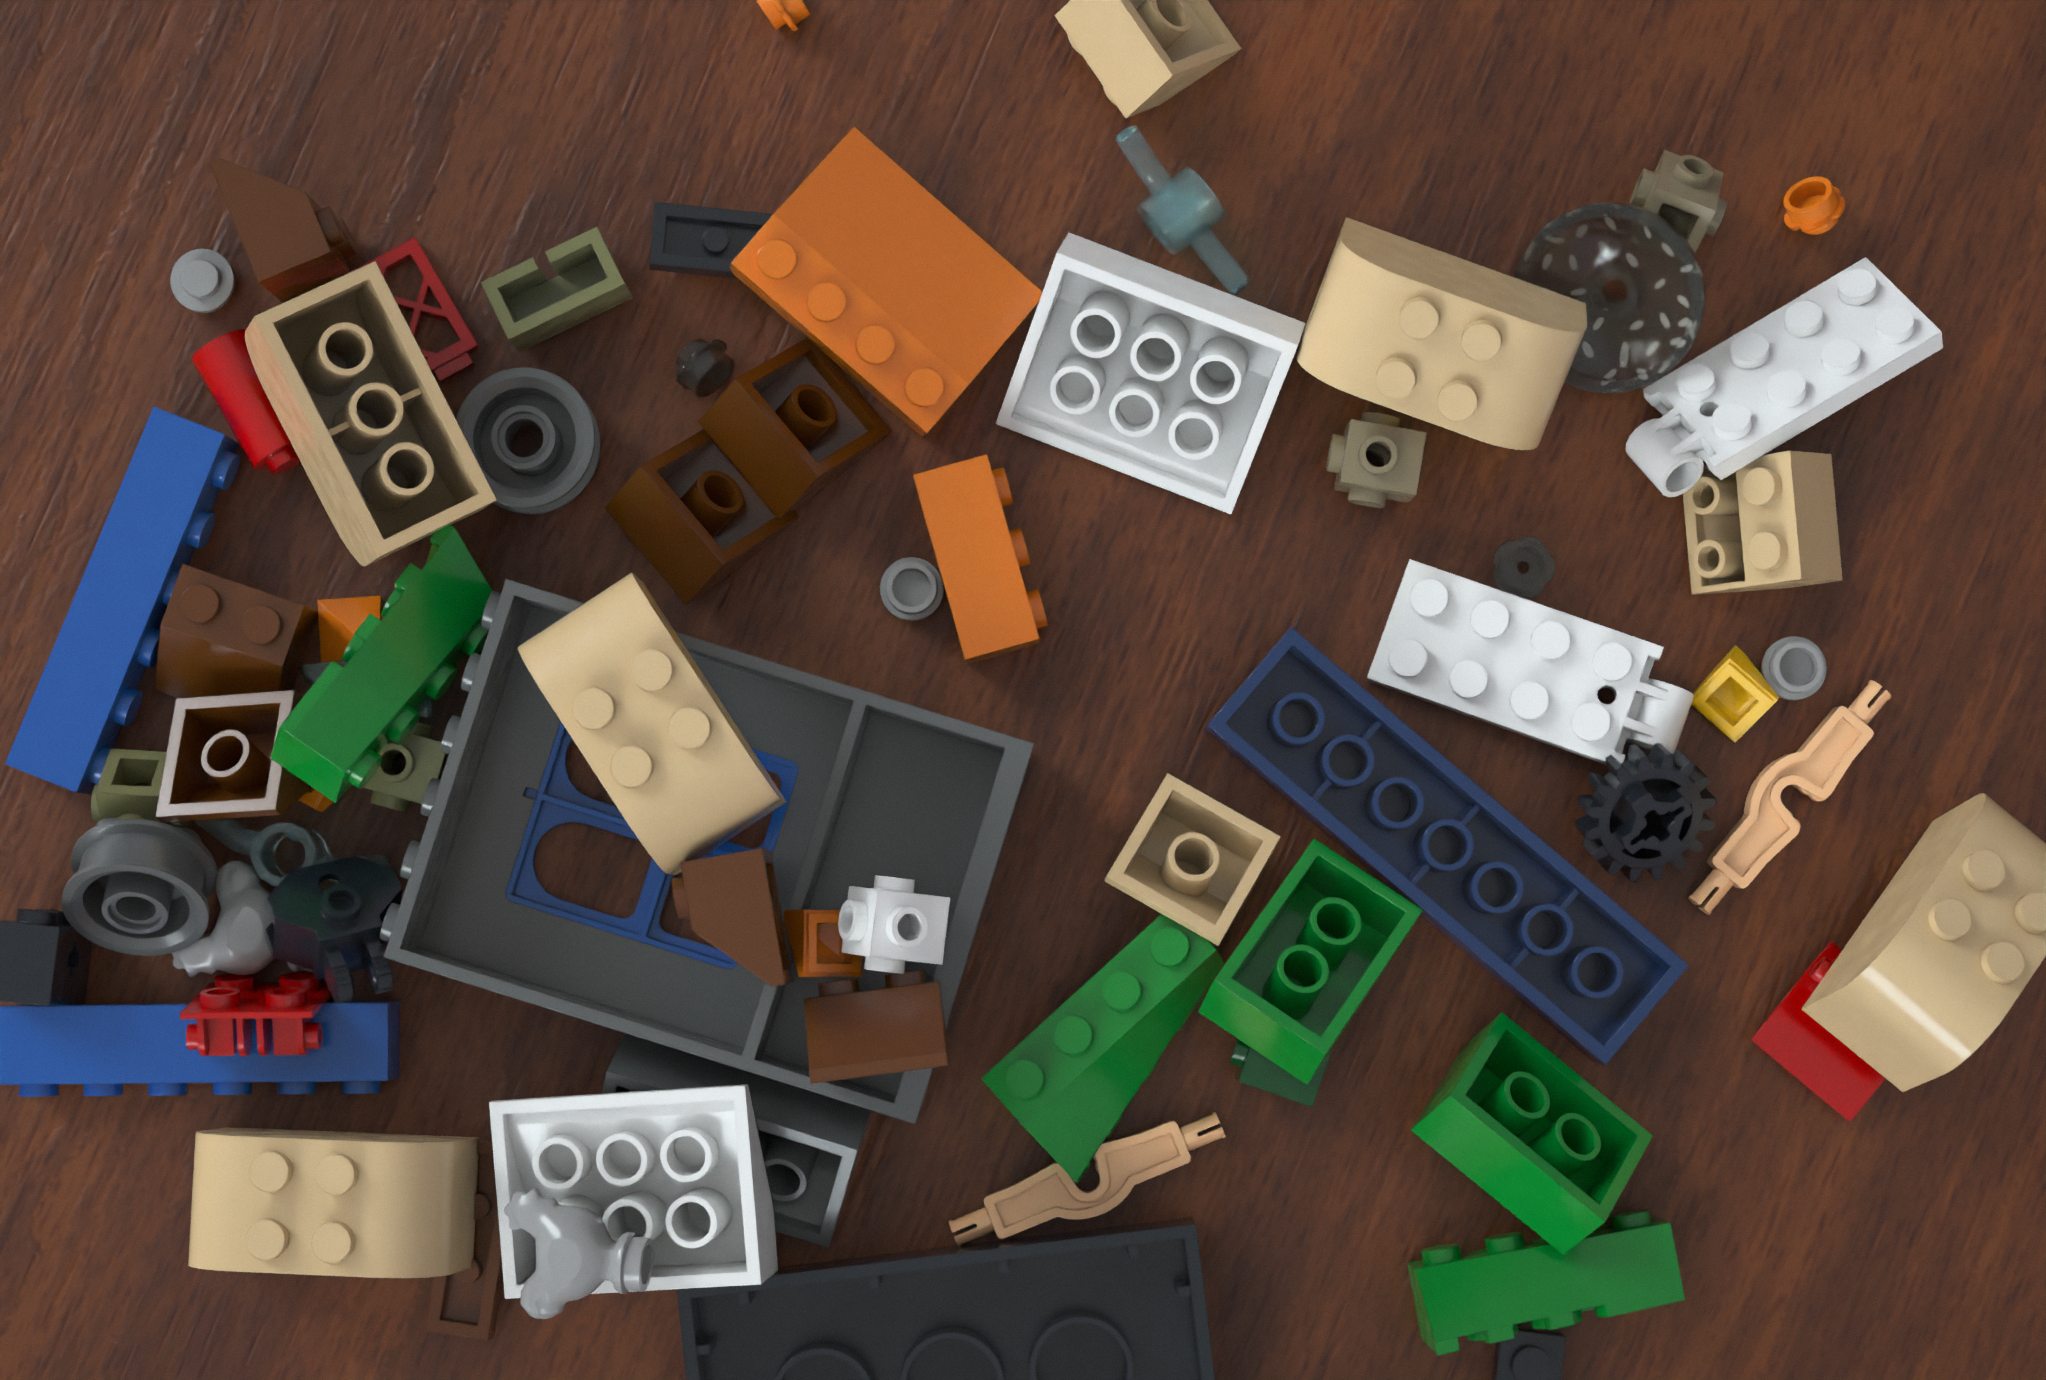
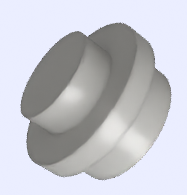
M195 249L185 253L177 260L171 272L170 284L175 298L184 307L194 312L209 313L222 308L231 299L235 290L236 277L231 264L221 254L210 249Z
M916 557L902 558L891 564L883 574L880 583V595L885 607L892 615L905 621H918L929 617L939 607L944 593L943 581L938 570L928 561Z
M1790 636L1776 641L1767 649L1761 663L1762 676L1780 698L1787 700H1800L1813 695L1822 686L1826 677L1827 666L1822 651L1815 643L1803 637Z

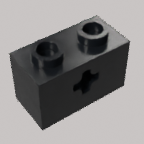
M17 908L16 920H0V1001L41 1006L85 1003L93 942L83 937L70 925L63 911Z

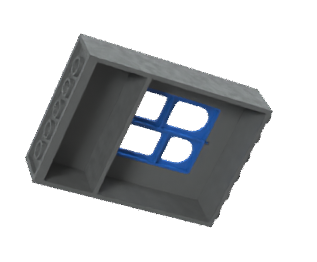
M505 579L502 592L493 590L484 609L481 627L488 629L489 632L482 654H471L463 674L461 690L467 691L469 694L461 717L452 715L444 732L441 752L449 755L441 779L433 777L430 780L423 797L421 815L427 816L428 820L421 842L411 841L402 862L400 877L408 879L401 904L392 903L385 915L380 932V940L388 942L383 957L916 1124L934 1068L810 1083L804 999L818 997V983L858 978L859 991L886 988L885 975L893 973L864 969L865 956H862V977H799L785 928L794 982L771 987L719 949L669 934L662 929L660 917L674 875L666 874L653 858L651 859L636 910L633 915L625 919L561 900L548 893L540 884L534 869L535 849L543 835L555 826L568 822L585 823L636 840L639 839L616 806L584 795L570 781L566 768L567 749L573 739L533 679L517 648L584 603ZM676 632L764 768L776 773L780 777L782 783L780 792L787 801L774 810L762 845L757 848H747L727 841L702 858L760 848L771 850L783 922L784 910H841L843 903L848 898L849 886L874 888L875 875L915 880L914 893L950 897L943 964L905 961L904 972L924 970L926 982L940 981L945 1024L947 1027L1031 758L1034 743Z

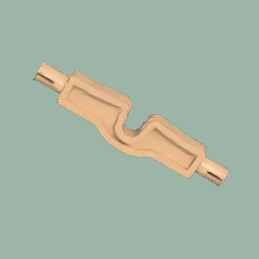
M1870 680L1868 685L1848 708L1844 706L1833 708L1795 753L1779 757L1759 773L1748 791L1744 815L1707 858L1706 862L1713 870L1696 891L1688 897L1694 905H1699L1698 908L1701 911L1710 915L1711 911L1732 886L1739 889L1748 887L1764 866L1798 835L1801 828L1800 822L1793 817L1792 813L1786 809L1781 801V792L1786 786L1790 785L1798 789L1802 794L1808 795L1813 801L1817 802L1824 801L1832 794L1852 761L1873 737L1874 732L1867 724L1892 697L1886 689L1880 690L1883 686Z
M1213 1112L1209 1116L1180 1128L1174 1120H1169L1140 1133L1103 1142L1093 1156L1100 1180L1097 1187L1092 1191L1079 1189L1067 1172L1057 1162H1053L1013 1185L986 1195L984 1197L985 1208L955 1220H949L952 1233L973 1224L977 1225L954 1235L958 1247H960L964 1243L994 1231L999 1239H1004L1056 1217L1082 1220L1104 1214L1119 1205L1128 1196L1134 1185L1188 1164L1191 1161L1189 1151L1218 1139L1226 1138L1221 1126L1203 1134H1197L1202 1130L1220 1124L1216 1112Z

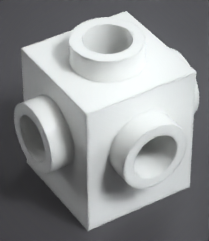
M875 875L874 888L849 886L848 898L841 907L838 919L839 934L843 939L841 953L865 956L864 969L904 974L905 961L942 965L950 897L914 893L915 880Z

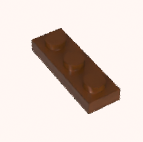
M479 1139L477 1141V1154H479L477 1193H475L473 1218L475 1220L474 1257L471 1262V1268L447 1276L433 1277L425 1331L489 1341L495 1335L503 1283L493 1145L490 1140Z

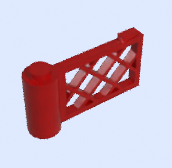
M414 237L361 267L376 261L386 280L389 270L412 258L423 277L417 301L393 297L399 308L413 312L409 328L415 339L423 314L448 321L460 340L438 353L420 349L432 374L435 373L440 383H443L474 366L469 354L479 349ZM429 290L432 292L440 308L425 305ZM246 329L234 330L205 344L192 356V362L254 470L259 471L269 468L272 475H277L295 467L301 462L256 374L245 342Z

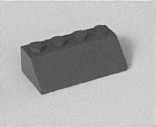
M625 1033L607 1070L601 1094L748 1084L773 1203L775 1231L829 1248L872 1110Z

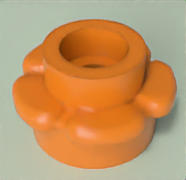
M756 0L776 30L787 23L791 31L798 30L796 24L811 15L802 0Z
M1820 176L1809 177L1797 182L1786 192L1783 199V204L1787 211L1784 215L1786 226L1792 231L1801 229L1802 232L1809 235H1818L1830 230L1837 223L1838 218L1845 209L1846 202L1844 197L1840 196V190L1834 187L1830 180Z

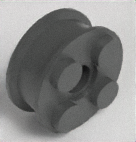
M520 367L495 373L471 390L457 413L456 421L497 499L493 504L500 508L519 514L535 515L552 512L576 499L594 477L601 454V435L595 415L572 385L551 372L537 368ZM526 426L541 428L543 432L541 448L535 454L528 457L516 456L512 450V440L516 432Z
M105 818L97 822L95 827L86 831L75 843L71 855V868L74 875L65 885L61 902L67 921L83 937L99 946L116 952L153 956L185 949L204 934L210 915L206 899L215 887L217 866L212 854L201 843V838L195 831L186 827H174L151 820Z

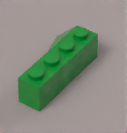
M451 525L436 531L430 538L432 546L423 569L421 570L410 563L396 580L394 585L396 589L388 598L381 612L383 619L379 620L370 613L355 631V635L346 647L342 660L347 664L343 667L336 661H332L279 726L271 759L334 803L341 798L351 785L361 789L367 784L383 759L379 752L390 740L399 745L409 735L419 720L421 712L417 708L429 696L437 701L449 688L458 672V669L454 667L464 654L471 656L472 653L478 654L484 647L489 630L482 628L481 622L492 589L457 530Z
M1161 914L981 1079L1020 1124L1078 1184L1091 1165L1089 1162L1105 1138H1109L1123 1117V1111L1143 1082L1146 1083L1158 1065V1059L1175 1033H1179L1225 963L1218 951L1207 939Z
M1649 1209L1619 1212L1611 1215V1226L1597 1228L1564 1255L1543 1238L1524 1241L1523 1232H1511L1487 1237L1484 1239L1485 1249L1463 1253L1460 1251L1459 1244H1445L1421 1250L1423 1260L1407 1263L1421 1339L1438 1356L1460 1351L1457 1337L1467 1335L1469 1341L1485 1340V1343L1488 1344L1514 1339V1334L1519 1332L1518 1324L1530 1321L1532 1329L1554 1330L1572 1326L1583 1321L1582 1311L1594 1309L1596 1317H1612L1684 1301L1685 1296L1671 1223L1659 1217L1651 1218Z

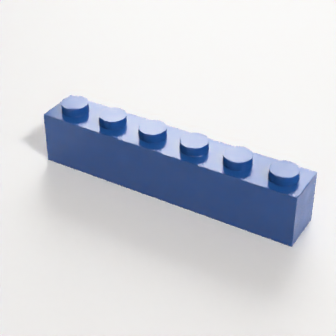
M153 406L7 757L6 765L76 793L92 795L94 786L99 783L109 751L113 749L122 725L125 727L130 726L140 709L143 693L137 689L146 667L153 668L157 664L160 625L182 564L189 566L195 549L201 550L208 543L216 522V515L211 513L218 493L220 489L226 491L236 477L240 464V456L235 454L239 445L238 442L223 433Z
M349 1001L340 1004L325 1002L316 1015L310 1018L311 1023L322 1024L321 1049H310L307 1056L274 1055L273 1028L270 1053L268 1056H260L257 1048L256 1019H252V1047L249 1056H240L237 1046V1053L234 1056L202 1057L199 1054V1050H188L186 1045L188 1024H197V1019H180V1012L189 1003L70 1004L59 1006L30 1004L0 1006V1085L19 1084L20 1097L58 1096L59 1084H83V1096L123 1095V1083H148V1095L154 1096L188 1094V1083H213V1095L252 1094V1082H277V1094L317 1093V1082L342 1081V1093L367 1094L381 1093V1081L400 1078V1001Z

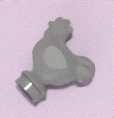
M240 860L229 861L217 871L215 890L221 905V911L213 932L202 935L187 948L172 953L174 957L173 966L177 969H185L190 978L195 977L200 972L213 975L218 970L238 975L256 974L276 959L272 957L265 939V929L272 922L266 906L267 897L271 892L260 885V875L252 865ZM287 962L288 967L293 972L297 973L301 969L313 973L311 969Z
M535 1187L528 1193L523 1191L513 1193L511 1202L504 1208V1212L509 1218V1227L513 1230L523 1229L529 1232L536 1240V1271L527 1279L523 1286L520 1305L530 1317L537 1319L552 1318L564 1310L566 1302L579 1300L590 1295L605 1280L611 1281L614 1289L620 1294H627L629 1290L646 1291L650 1282L654 1259V1248L651 1238L636 1237L634 1232H626L615 1241L611 1238L600 1216L588 1208L560 1205L555 1198L542 1196L538 1188Z

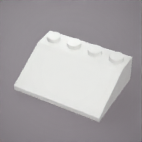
M1068 233L1054 258L995 424L1232 514L1298 347L1305 323Z
M748 1084L496 1100L489 1102L505 1299L521 1298L523 1286L527 1279L536 1271V1240L529 1232L523 1229H511L509 1227V1218L505 1214L504 1208L511 1202L514 1192L523 1191L528 1193L534 1187L538 1188L542 1196L555 1198L560 1205L588 1208L598 1214L605 1223L611 1238L615 1241L626 1232H634L636 1237L651 1238L654 1248L652 1274L646 1291L760 1285L778 1271L773 1203ZM605 1280L591 1294L618 1293V1291L614 1289L611 1281Z

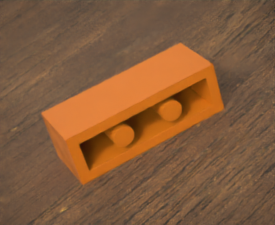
M985 454L914 474L916 490L965 663H973L1039 644L1040 638L1037 629L1048 626L1038 589L1026 592L1020 572V567L1031 565L1021 528L1009 531L1003 512V506L1013 504L1004 468L991 470L988 455Z

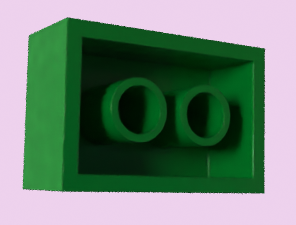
M1313 839L1213 980L1198 1012L1308 1085L1405 941L1423 910L1316 839Z
M1502 1012L1462 1047L1411 1129L1413 1133L1563 1255L1606 1222L1653 1137L1646 1129Z

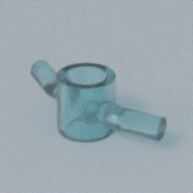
M1133 125L1122 130L1115 140L1141 180L1152 193L1137 205V210L1151 233L1167 251L1175 256L1188 245H1191L1231 295L1241 291L1251 278L1210 230L1211 227L1225 217L1224 209L1213 191L1193 169L1187 166L1171 178L1136 126Z
M233 818L194 821L229 849L250 856L256 873L262 880L273 886H278L287 876L277 867L275 849L278 843L286 836L293 841H301L304 845L306 852L305 861L297 869L347 858L328 853L325 840L316 830L307 825L279 822L267 826L259 833L246 829ZM386 854L356 856L389 867Z

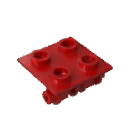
M1829 941L1750 1038V1041L1843 1118L1851 1122L1886 1078L1802 1010L1806 1001L1842 951Z
M312 972L283 974L279 977V982H254L253 974L238 975L226 973L215 977V982H210L180 1012V1019H197V1024H188L187 1049L199 1050V1054L202 1057L234 1056L237 1053L238 1046L240 1056H249L252 1047V1019H256L257 1048L260 1056H268L270 1053L272 1028L274 1055L307 1056L310 1049H321L323 1041L322 1024L311 1023L310 1018H313L332 995L326 981L316 980Z

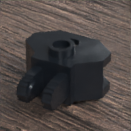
M351 856L291 870L267 897L266 906L272 922L265 929V939L272 957L313 970L316 980L325 978L336 1004L351 1001V998L354 997L351 971L365 969L369 983L376 994L391 991L393 987V974L389 961L383 957L385 953L383 945L386 942L380 940V932L390 905L392 903L401 904L402 886L394 868ZM328 879L336 880L340 883L329 887L325 891L319 887L322 881Z

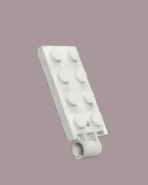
M1865 257L1643 389L1644 398L1651 406L1658 410L1662 417L1648 420L1638 426L1627 440L1626 453L1656 488L1667 497H1676L1691 489L1703 473V461L1708 465L1709 470L1722 480L1943 348L1942 331Z
M1409 559L1367 676V681L1605 765H1607L1605 758L1609 755L1623 763L1626 755H1623L1622 751L1626 740L1648 750H1651L1655 743H1661L1671 754H1674L1694 699V694L1683 688L1648 678L1654 661H1659L1663 646ZM1601 688L1611 689L1615 695L1614 702L1611 704L1600 702L1597 696L1598 690Z

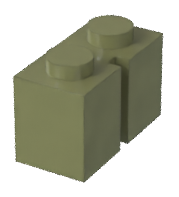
M598 227L545 251L549 262L558 274V276L547 280L543 270L532 257L481 282L508 340L519 353L633 298Z

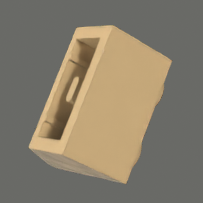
M1802 451L1766 454L1722 480L1709 470L1708 465H1704L1700 479L1691 489L1683 493L1691 594L1783 589L1843 581L1831 454Z

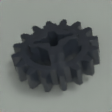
M1661 743L1654 744L1649 756H1646L1636 744L1629 746L1628 760L1623 763L1609 755L1605 758L1609 772L1604 777L1594 773H1590L1587 777L1588 781L1595 788L1593 794L1577 796L1576 803L1587 814L1574 821L1575 827L1585 838L1581 843L1595 861L1597 860L1607 873L1613 876L1620 870L1630 882H1636L1643 869H1646L1655 881L1662 879L1663 865L1669 862L1679 870H1682L1685 867L1682 853L1687 848L1692 851L1701 852L1704 846L1696 838L1699 831L1712 830L1715 826L1712 819L1704 812L1717 805V799L1706 788L1711 781L1682 751L1677 750L1674 754H1671Z

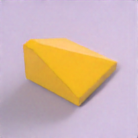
M1735 645L1693 692L1694 699L1691 705L1736 743L1778 701L1779 696L1747 655Z

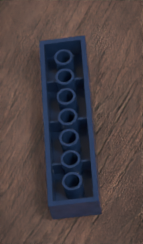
M1292 627L1280 638L1203 729L1382 883L1421 908L1423 911L1420 915L1592 1062L1606 1065L1689 966L1688 963Z

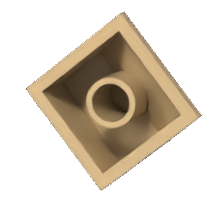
M1070 0L1054 15L1068 34L1072 47L1083 56L1103 85L1108 99L1119 108L1126 119L1161 105L1241 50V47L1208 0Z
M1167 773L1108 872L1105 882L1219 946L1266 867L1281 836Z

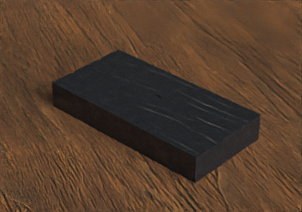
M1192 1217L965 1244L960 1247L957 1245L778 1267V1271L760 1285L676 1289L687 1380H1215L1197 1227Z

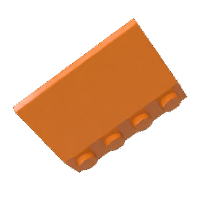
M855 127L848 132L777 209L731 262L730 270L740 281L921 438L930 431L1036 306L1042 295V291Z

